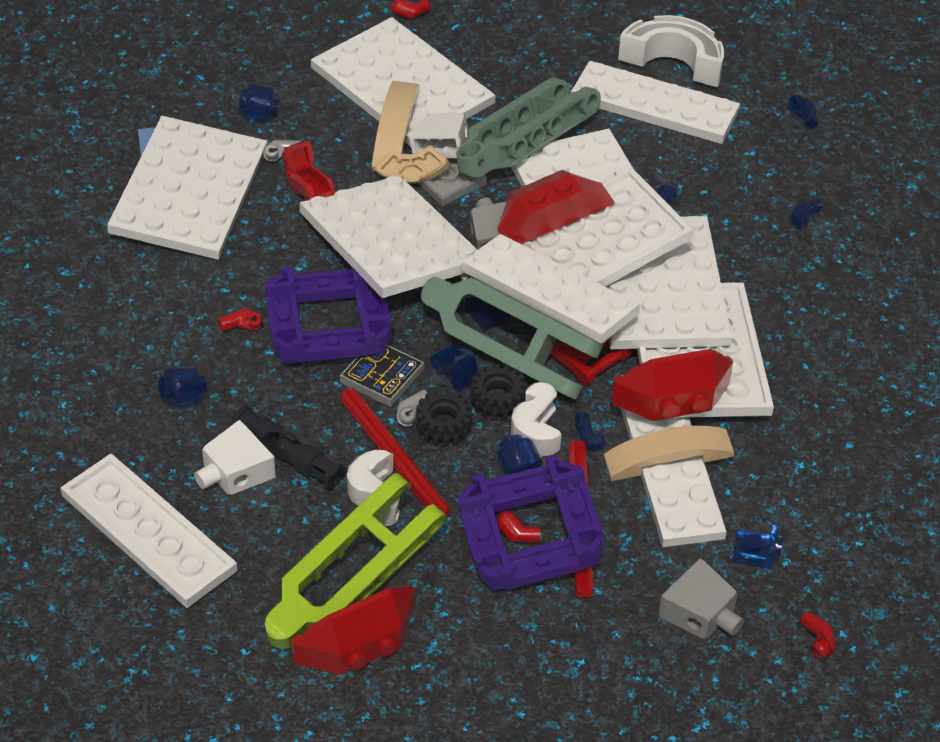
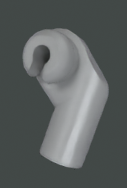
M274 140L266 145L263 156L268 161H277L282 158L284 147L299 143L301 140Z
M423 389L399 402L396 418L401 425L411 426L415 423L416 408L419 405V400L421 398L425 399L426 390Z

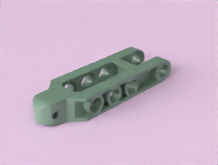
M556 77L549 78L468 129L469 138L456 152L459 173L471 177H481L492 169L513 167L592 116L600 106V92L594 88L583 87L576 92L570 93V85L565 80Z
M432 277L426 281L421 292L422 301L429 307L439 311L445 332L516 368L539 382L551 384L556 391L576 400L583 385L565 378L563 374L544 365L556 340L559 339L594 358H598L604 344L472 277L455 284L441 278ZM463 296L467 298L475 296L537 328L525 355L489 338L485 333L464 325L465 323L462 322L461 315L456 312Z

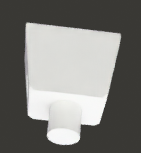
M456 111L429 114L409 133L413 154L421 152L431 145L445 158H457V149L469 138L466 116Z
M241 420L235 422L202 449L204 468L194 473L195 480L202 489L217 482L227 494L231 495L276 477L274 456Z

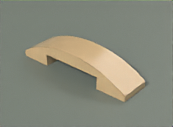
M392 81L380 117L372 159V170L392 149L404 154V142L412 109H415L420 88L419 84Z
M684 426L655 431L633 438L604 453V459L612 482L641 476V467L700 455L704 463L734 457V451L726 429L712 426Z

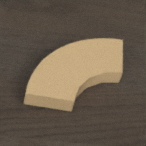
M429 145L421 152L414 154H401L392 149L374 170L385 179L390 176H398L408 184H416L435 178L452 164Z

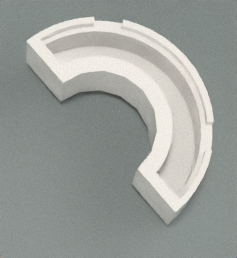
M660 15L654 16L653 21L643 23L642 19L638 20L620 35L618 60L643 67L654 58H677L686 62L692 68L694 73L693 81L718 87L721 79L724 48L722 42L717 41L714 37L715 32L702 23L680 16Z

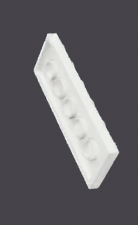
M589 61L571 93L573 91L576 92L583 87L597 89L601 95L599 109L723 144L740 108V103L725 98L705 94L701 91L691 90L593 61Z
M499 234L462 261V271L601 344L640 314L639 303L502 234Z
M621 408L630 440L655 431L692 426L689 417H673L651 421ZM701 455L641 467V478L662 547L725 539L726 529Z
M109 454L60 487L62 496L186 608L238 571L237 562L113 454Z

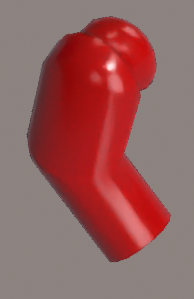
M396 0L391 4V11L394 14L408 20L420 16L431 9L428 0H421L417 3L407 0Z
M503 511L497 517L498 528L509 541L540 543V527L523 526L511 511Z

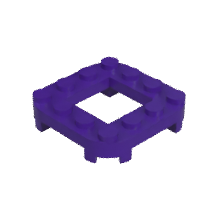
M292 266L281 268L280 275L274 277L271 281L266 280V306L271 343L281 362L290 364L293 362L351 358L384 353L388 349L392 339V316L389 314L386 297L381 298L352 266L349 270L293 275ZM355 297L360 327L302 332L297 302Z
M558 456L545 457L547 464L545 466L486 481L483 473L472 477L473 483L463 491L462 495H458L460 514L476 572L490 590L499 591L501 589L528 585L578 572L590 566H596L601 562L604 549L602 524L599 522L585 481L584 471L579 464L575 466L568 462L559 461ZM556 497L569 538L507 554L494 512Z

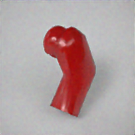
M240 309L218 318L217 322L222 332L235 327L254 331L262 326L263 319L258 312Z
M811 611L803 614L800 623L816 635L817 641L812 643V648H814L812 650L813 654L818 658H825L827 655L831 656L836 648L832 626Z

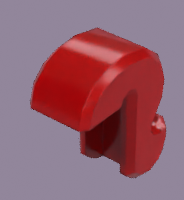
M302 141L284 147L282 152V162L288 183L294 193L304 196L305 201L311 200L316 196L326 198L335 194L331 178L314 166V155L311 142Z

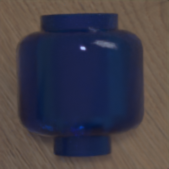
M250 84L247 89L243 88L241 91L238 109L242 110L243 116L247 119L267 122L271 114L277 115L280 100L275 99V91L272 88Z
M191 365L170 367L165 370L163 376L158 381L161 399L172 407L190 406L199 403L202 393H205L207 388L204 375H200L197 368Z
M520 434L503 440L496 454L497 461L505 476L541 467L543 464L542 457L534 441L529 437H522Z

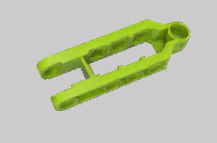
M395 473L391 475L282 578V601L269 612L265 620L267 640L276 648H291L292 638L299 634L303 635L310 626L325 616L371 596L440 529L446 519V514L436 505L431 504L395 536L380 521L390 512V507L402 496L406 488L410 489L411 485L400 474ZM370 531L386 545L324 606H312L299 594L313 580L317 582L321 578V572L337 557L341 559L344 556V551L360 535L364 537Z

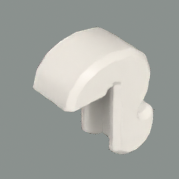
M544 382L532 384L526 390L525 402L520 403L514 408L511 417L510 434L514 443L533 455L548 456L560 451V431L545 424L556 411L553 400L557 397V392L551 384Z
M386 450L368 451L358 456L349 465L347 493L353 503L359 506L383 483L382 480L392 473L393 453ZM400 498L390 507V512L380 521L385 527L391 526L398 521L400 510L397 506Z

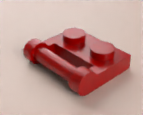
M609 338L602 343L604 346L601 351L607 347L610 348ZM561 340L555 343L551 350V355L572 371L579 382L585 386L593 382L596 375L617 361H624L632 354L631 349H612L611 352L590 366H587L585 362L591 359L592 356Z

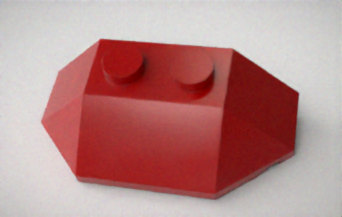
M560 170L511 191L497 231L499 234L520 244H525L614 205V200L602 183Z
M712 349L650 359L631 369L627 374L614 378L611 401L613 405L651 421L711 411L730 383L733 360L731 357L724 356Z
M412 585L387 588L325 616L310 626L303 635L299 634L291 639L294 663L343 675L352 670H359L367 663L382 656L392 655L397 649L402 648L415 610L414 588Z

